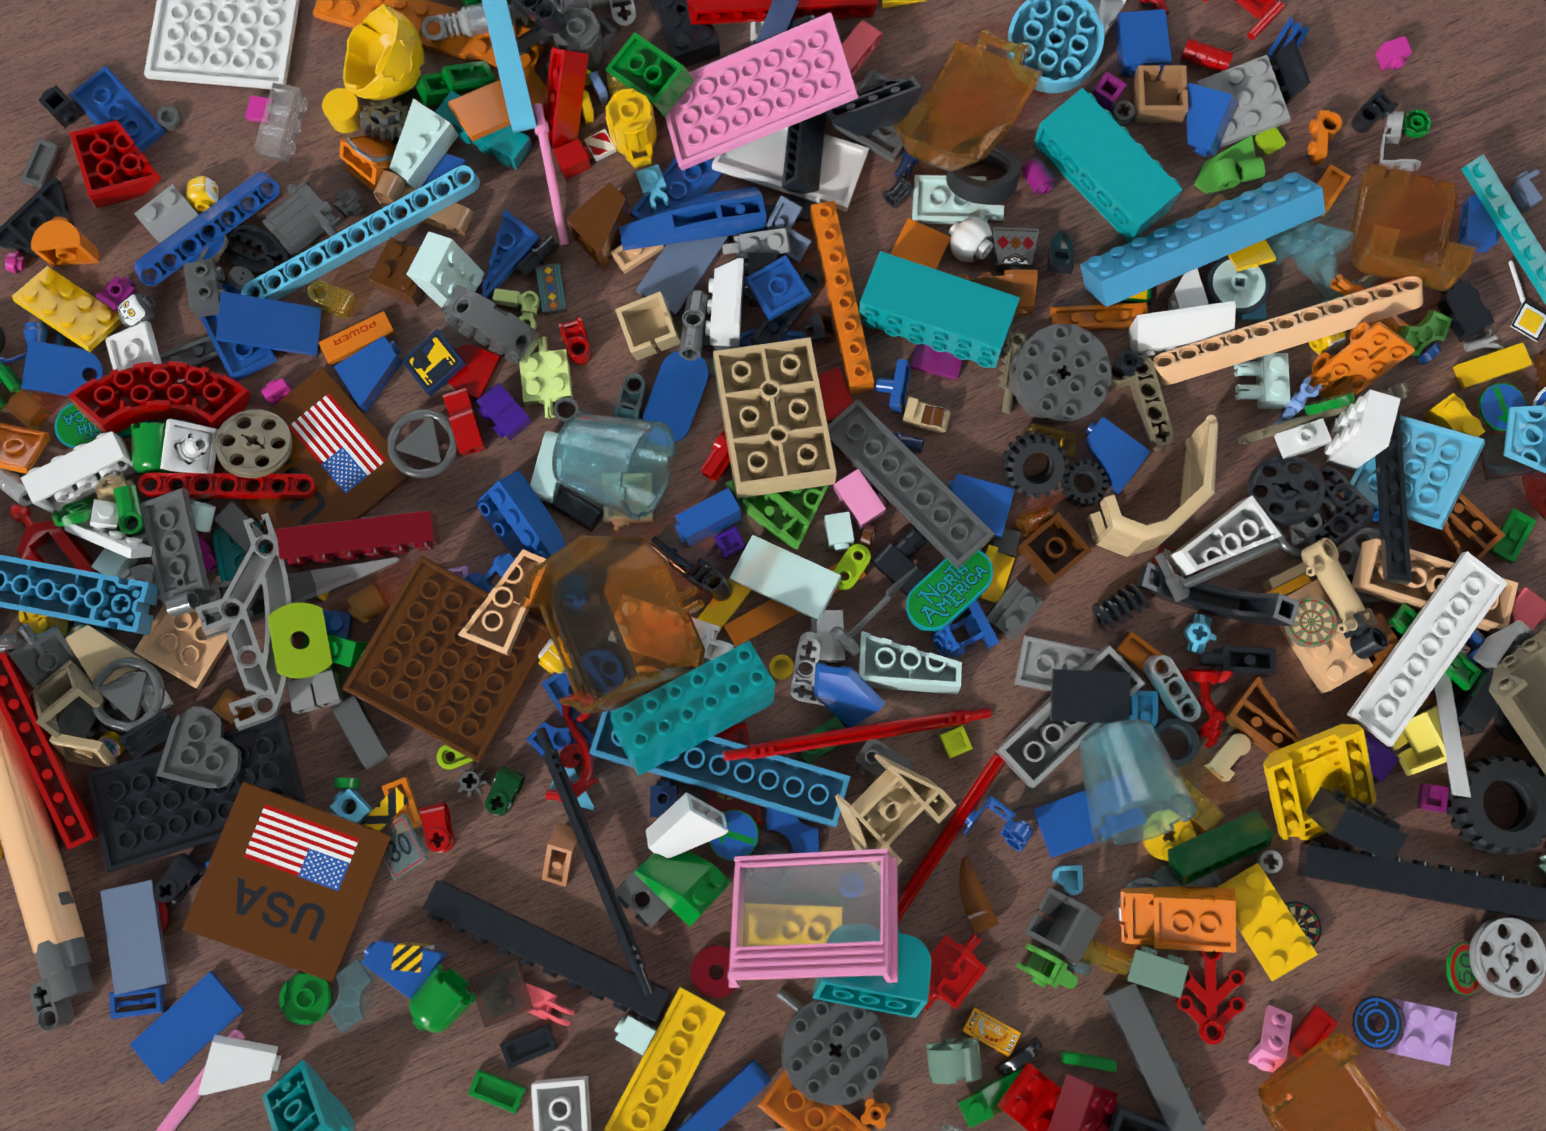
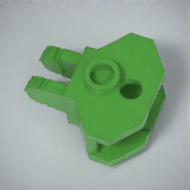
M1026 944L1025 948L1033 952L1027 966L1018 962L1016 967L1032 975V982L1043 988L1047 984L1055 988L1060 984L1069 989H1074L1078 985L1077 976L1066 970L1068 964L1059 959L1061 954L1049 948L1043 951L1031 944Z

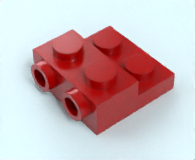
M1028 1062L997 1106L1027 1131H1048L1062 1089Z

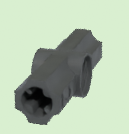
M693 290L691 294H688L685 313L682 316L683 328L679 355L690 361H695L701 357L702 343L705 337L709 297L702 291Z

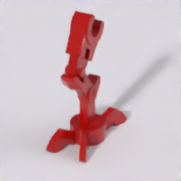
M1189 668L1187 673L1186 670H1179L1186 683L1191 680L1200 682V696L1197 698L1199 705L1203 704L1210 715V719L1197 733L1199 739L1207 736L1206 748L1214 747L1222 732L1220 728L1222 721L1227 720L1224 712L1218 710L1211 700L1210 682L1213 685H1216L1217 682L1225 683L1232 676L1233 672L1222 671L1220 673L1211 669L1195 670L1194 668Z

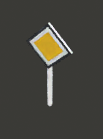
M1510 260L1508 262L1521 301V306L1510 327L1537 342L1546 327V313L1526 301L1514 262Z

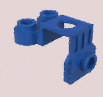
M990 796L978 812L973 810L965 820V823L968 824L964 832L966 836L986 809H991L1007 821L1000 835L1005 838L1010 847L1019 852L1024 849L1029 838L1032 836V826L1024 820L1013 822L1016 814L992 796ZM996 806L1000 807L1006 814L1000 812Z

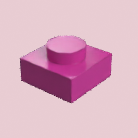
M283 378L269 382L266 388L261 390L265 399L272 405H275L292 391L290 385Z

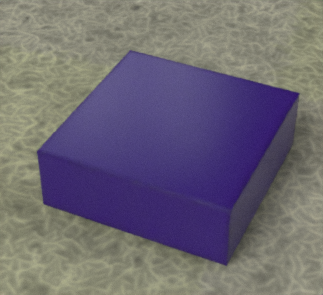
M736 525L714 536L724 559L746 548Z

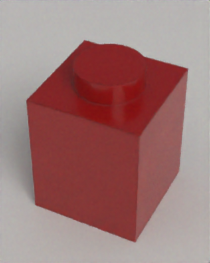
M579 138L553 149L555 159L565 180L591 169L589 159H592L591 153L587 145L582 146Z

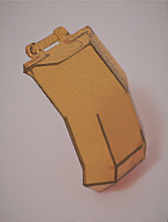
M983 29L977 46L959 39L955 40L953 49L930 90L902 120L893 124L908 155L949 172L985 159L1014 126L1042 76V71L1022 64L1028 50V45L1021 42L1016 44L992 34V31ZM988 43L1015 53L1013 60L987 51Z

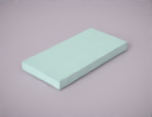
M754 535L750 538L730 576L732 581L817 621L821 619L842 578L841 575Z

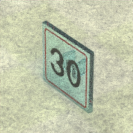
M406 813L380 830L392 835L383 859L394 881L429 859Z

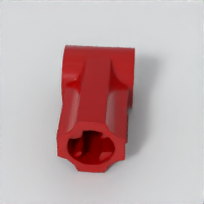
M722 431L713 444L712 452L699 470L706 478L716 483L730 465L725 431Z

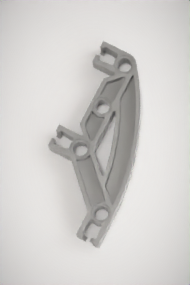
M268 513L261 515L262 520H260L261 525L267 524L268 534L258 538L255 537L252 531L253 518L243 520L251 547L223 598L195 607L201 621L205 620L204 615L220 611L221 620L206 625L205 621L201 622L203 631L207 636L230 628L226 636L246 691L255 694L229 703L233 716L238 714V709L253 706L256 713L254 716L241 722L239 718L234 719L239 731L275 718L279 713L288 682V677L277 673L267 617L276 609L291 604L292 597L285 562L279 558L278 540ZM264 544H271L274 547L267 554L259 551L260 547ZM261 589H263L266 622L264 653L260 651L248 616ZM231 606L240 608L238 615L234 617L227 616L226 610ZM293 634L291 635V638H290V642H291L292 646H293ZM247 653H253L256 655V660L254 663L247 665L242 662L243 656ZM264 700L273 703L272 709L266 713L258 709L259 704Z

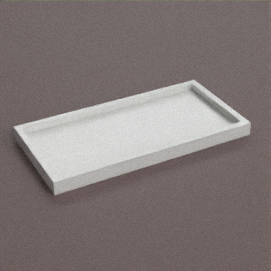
M788 127L716 156L713 160L712 170L817 203L835 201L836 209L847 212L868 156L869 148L824 134L819 191L807 194L794 193L782 188Z

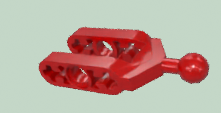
M19 503L14 504L10 508L9 514L11 518L16 522H21L26 528L17 549L21 559L46 563L35 549L53 537L77 569L100 573L91 567L94 561L72 533L64 530L65 526H56L53 520L34 523L30 518V508Z

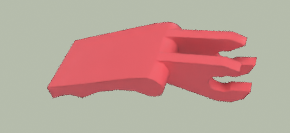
M508 976L510 985L503 992L502 997L507 993H511L516 998L515 1008L520 1010L528 1008L529 1005L521 980ZM522 981L530 1004V1008L524 1010L525 1012L544 1020L551 1019L559 1024L570 1026V1021L551 1013L552 1008L568 1015H574L575 1013L574 1010L555 1002L557 994ZM508 997L505 1004L510 1005L513 999Z

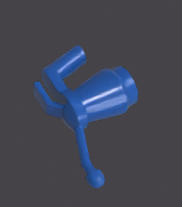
M25 323L24 336L27 348L29 340L46 343L48 330L45 323ZM60 332L57 333L54 344L64 346L66 336ZM27 349L26 353L10 359L0 357V362L3 364L12 363L26 358Z

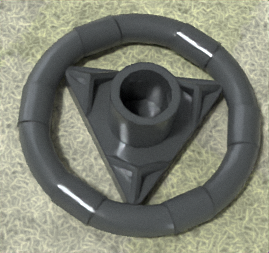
M419 409L403 415L393 425L388 437V453L392 463L400 472L414 478L425 479L441 474L450 467L458 452L449 418L435 410ZM428 418L397 445L401 430L409 422ZM434 420L443 426L450 438V445L443 461L441 459ZM398 451L438 463V465L421 470L414 469L404 462L399 456Z
M1306 489L1307 491H1310V492L1316 491V490ZM1324 495L1322 504L1327 508L1331 518H1334L1340 511L1337 505L1327 495ZM1298 503L1295 505L1296 510L1300 512H1306L1309 510V508L1302 503ZM1275 505L1272 514L1280 515L1284 510L1282 507ZM1316 513L1305 522L1290 525V543L1287 541L1280 525L1274 524L1282 535L1275 540L1279 542L1280 547L1285 552L1302 559L1301 553L1304 549H1298L1294 546L1309 540L1310 536L1326 524L1328 520L1320 516L1319 513ZM1343 522L1335 525V531L1343 533Z
M127 657L112 661L102 668L92 684L93 690H100L109 701L129 719L133 720L131 722L114 720L106 714L103 704L99 707H92L96 717L105 726L113 730L131 731L157 715L163 706L165 686L162 676L153 665L143 659ZM131 667L145 671L102 686L117 669ZM149 675L155 690V698L152 706L138 719Z

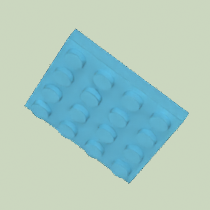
M1400 415L1407 519L1442 530L1485 445V441L1482 438ZM1374 456L1357 468L1350 483L1373 505V508L1378 509ZM1345 491V499L1349 500L1352 497L1351 492Z

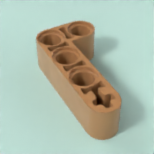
M383 171L373 193L379 204L386 207L417 189L405 185L403 179L389 171ZM423 199L420 207L426 206L429 199ZM454 203L421 222L464 236L474 212L463 205ZM403 210L400 214L406 216L407 210Z

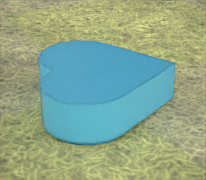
M1082 865L1056 867L1052 872L1053 881L1057 885H1061L1064 892L1068 895L1075 896L1080 894L1083 890Z

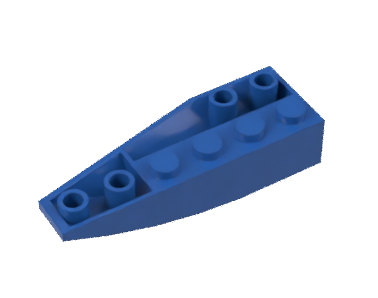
M519 470L497 481L475 504L503 544L515 556L519 555L522 550L547 559L549 563L541 582L573 614L588 602V598L573 557L558 527Z

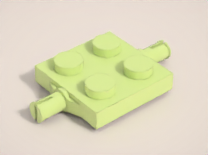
M542 337L538 343L539 351L532 354L527 363L520 362L523 403L525 405L543 404L545 418H550V416L554 418V403L563 397L573 398L569 355L566 349L548 350L547 337Z

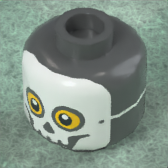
M133 293L119 305L118 317L128 328L136 326L143 321L151 322L156 317V310L154 308L156 304L147 295L143 296Z

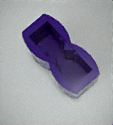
M497 383L476 401L480 406L477 409L486 421L491 418L496 424L492 428L501 438L506 436L511 441L532 423L528 415L500 383Z

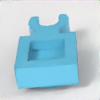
M659 165L637 171L636 175L644 197L651 195L650 204L652 209H657L655 204L657 199H662L665 206L669 204L668 197L663 192L667 187Z

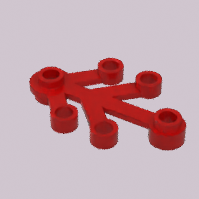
M1214 949L1213 953L1209 956L1205 951H1199L1205 964V990L1193 978L1190 970L1187 971L1188 979L1184 982V985L1205 1005L1206 1017L1193 1006V1000L1189 996L1181 995L1180 998L1177 997L1176 999L1177 1008L1185 1011L1199 1025L1198 1033L1200 1038L1205 1043L1211 1045L1218 1044L1224 1039V1026L1237 1013L1243 1012L1246 1007L1245 1001L1241 997L1233 996L1228 1000V1007L1217 1017V1006L1236 986L1244 983L1245 976L1239 970H1231L1227 974V980L1216 990V961L1221 958L1222 952H1215ZM1234 973H1238L1240 976V980L1237 983H1234L1232 980ZM1183 998H1186L1189 1003L1186 1008H1182L1180 1005ZM1235 1000L1240 1001L1241 1005L1239 1009L1233 1008V1002ZM1209 1026L1215 1028V1033L1212 1036H1209L1207 1033Z

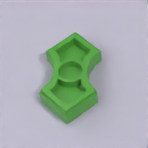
M1428 310L1425 318L1415 326H1402L1399 336L1413 345L1415 349L1410 356H1420L1425 346L1433 341H1445L1452 318L1437 311Z

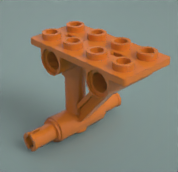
M1341 274L1336 275L1339 280L1334 277L1330 283V287L1343 296L1366 289L1360 284L1354 285ZM1398 315L1369 324L1366 322L1358 324L1355 328L1351 329L1342 350L1333 357L1329 353L1324 352L1315 359L1312 365V374L1308 376L1311 377L1309 385L1317 387L1321 384L1322 388L1318 395L1322 398L1352 391L1356 396L1415 351L1413 345L1399 336L1402 326L1411 325L1400 319Z

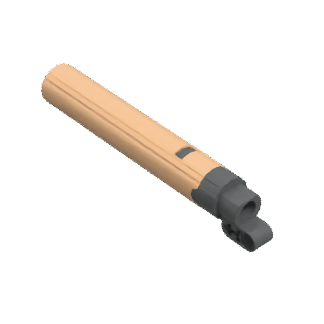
M0 709V840L42 982L34 984L30 990L31 1003L39 1027L44 1031H52L67 1027L72 1023L74 1010L70 999L94 989L88 969V964L92 963V959L45 801Z

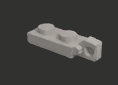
M787 228L740 234L734 237V243L722 245L723 254L736 253L737 258L744 259L748 258V253L777 252V254L791 252Z

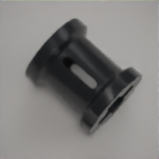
M899 176L896 179V183L889 190H885L882 196L891 207L897 209L900 206V202L907 195L913 193L914 188L909 181Z

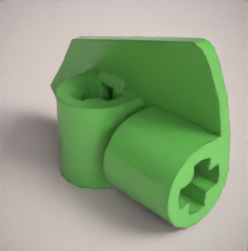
M1249 136L1205 161L1194 185L1208 194L1232 189L1241 182L1263 179L1265 165L1261 157L1256 158L1253 137Z

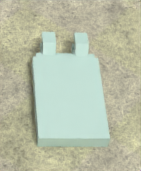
M914 175L912 220L921 224H954L956 222L961 223L968 218H980L987 223L988 220L1003 221V205L976 204L959 198L949 189L946 176ZM969 176L976 180L986 181V176Z

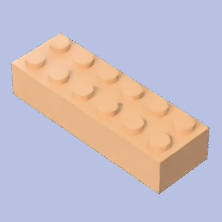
M1375 538L1362 542L1352 586L1356 592L1398 605L1405 602L1412 609L1421 611L1455 563L1410 549L1412 582L1408 585L1383 581L1381 540ZM1504 579L1508 584L1476 627L1478 630L1492 634L1509 625L1518 587L1517 582Z

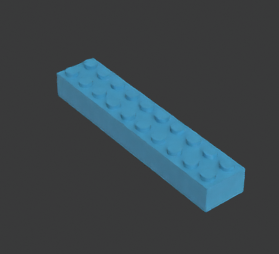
M1295 172L1288 173L1284 178L1277 181L1267 182L1262 187L1253 191H1246L1241 196L1232 200L1222 201L1218 206L1201 210L1197 215L1187 219H1180L1171 226L1159 228L1150 235L1136 238L1131 243L1114 247L1110 252L1100 256H1093L1088 261L1081 263L1080 267L1085 289L1103 305L1108 307L1325 214L1323 188Z
M605 704L589 754L633 768L613 730L610 713L619 708ZM715 736L647 771L648 773L834 828L837 827L841 813L835 796L839 794L845 799L851 777L779 755L752 760L748 757L724 761L723 751L747 746Z

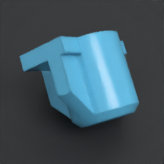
M1195 614L1193 622L1185 626L1183 635L1188 642L1187 651L1203 654L1206 642L1208 640H1216L1217 635L1212 634L1210 629L1212 618L1202 614Z

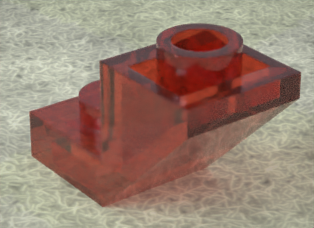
M1546 473L1525 475L1522 477L1527 501L1546 520Z

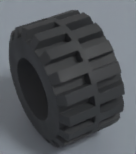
M1030 431L1024 432V437L1017 435L1015 437L1017 441L1015 443L1010 441L1007 444L1009 450H1004L1003 452L1005 460H1002V466L1004 467L1003 473L1016 491L1022 492L1027 497L1033 495L1035 498H1041L1042 493L1045 496H1049L1052 489L1056 492L1059 489L1057 486L1059 482L1064 484L1066 480L1063 475L1069 472V468L1066 466V464H1069V460L1065 456V450L1050 435L1042 434L1040 431H1035L1034 434ZM1034 453H1045L1047 455V464L1041 473L1034 476L1023 474V464L1030 455Z

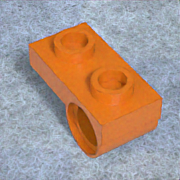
M1320 110L1315 118L1311 119L1309 133H1312V139L1309 142L1307 151L1308 155H1311L1310 164L1320 165L1327 156L1328 142L1333 139L1342 126V119L1338 114ZM1324 125L1329 126L1331 130L1325 128Z

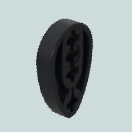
M251 224L241 225L234 228L227 235L228 245L224 250L226 257L235 267H245L252 274L262 275L281 265H277L272 259H283L285 262L291 259L284 247L271 234L258 226ZM241 240L244 245H252L255 250H262L264 253L256 256L253 251L248 250L246 252L242 246H235L233 243Z

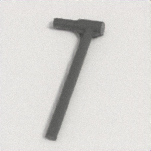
M1274 539L1186 579L1175 574L1164 552L1158 554L1155 558L1166 578L1165 582L1177 603L1189 597V588L1278 549L1280 545Z

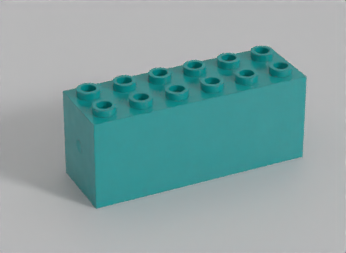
M1083 88L1039 125L1033 145L1128 243L1141 236L1170 211L1183 190L1179 182L1175 178L1170 177L1163 170V166L1147 154L1145 147L1140 143H1136L1130 136L1129 131L1125 127L1120 126L1114 120L1112 114L1097 103L1094 95L1087 93Z
M880 251L860 301L859 315L862 325L866 328H877L885 331L890 336L907 338L913 344L922 343L931 346L937 352L945 351L954 354L958 359H969L977 362L982 367L996 369L1020 297Z
M747 641L610 713L614 734L637 775L640 776L774 704L775 682L751 642Z

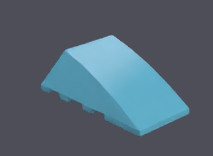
M1546 406L1510 407L1503 456L1546 473Z

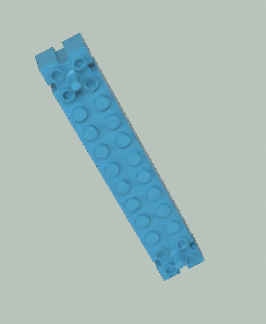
M0 555L1 608L150 635L154 616L148 613L150 605L157 606L159 598L158 585Z

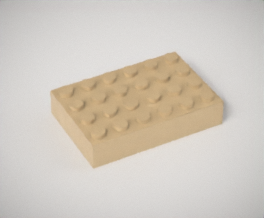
M811 338L713 351L714 370L736 498L835 484L837 472Z

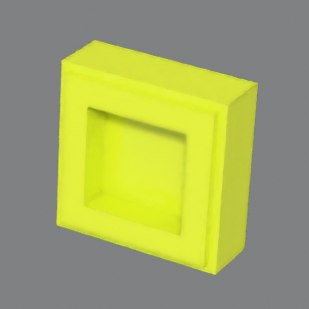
M963 726L939 735L949 759L973 749Z

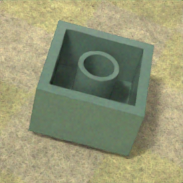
M1144 946L1141 947V951L1136 949L1127 981L1180 998L1189 966L1183 965L1184 959L1169 954L1166 959L1158 957L1157 950Z

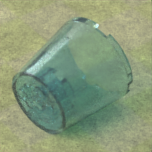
M577 413L565 422L557 436L552 456L553 474L559 484L628 518L640 520V517H648L654 512L667 490L672 475V470H668L670 457L675 456L674 437L670 427L659 421Z
M1132 719L1111 723L1094 730L1080 741L1078 748L1091 832L1097 842L1104 844L1107 840H1113L1115 845L1148 840L1174 830L1173 824L1180 820L1187 822L1195 814V802L1151 722Z

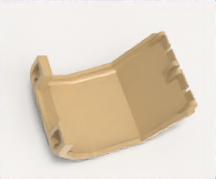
M1208 415L1205 421L1185 440L1186 450L1179 508L1167 520L1144 525L1121 515L1115 495L1104 497L1100 505L1108 528H1105L1100 512L1090 514L1086 519L1093 541L1097 546L1125 557L1156 549L1214 495L1218 421L1214 415Z

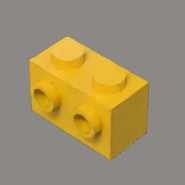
M1454 393L1424 414L1430 424L1475 437H1479L1486 432L1482 428L1480 420L1468 411L1465 402Z

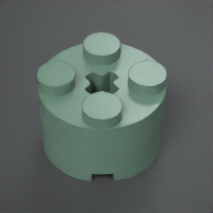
M956 1037L942 1038L941 1042L926 1043L929 1076L932 1083L954 1084L958 1080L965 1079V1082H970L982 1078L978 1038H965L963 1042H957Z

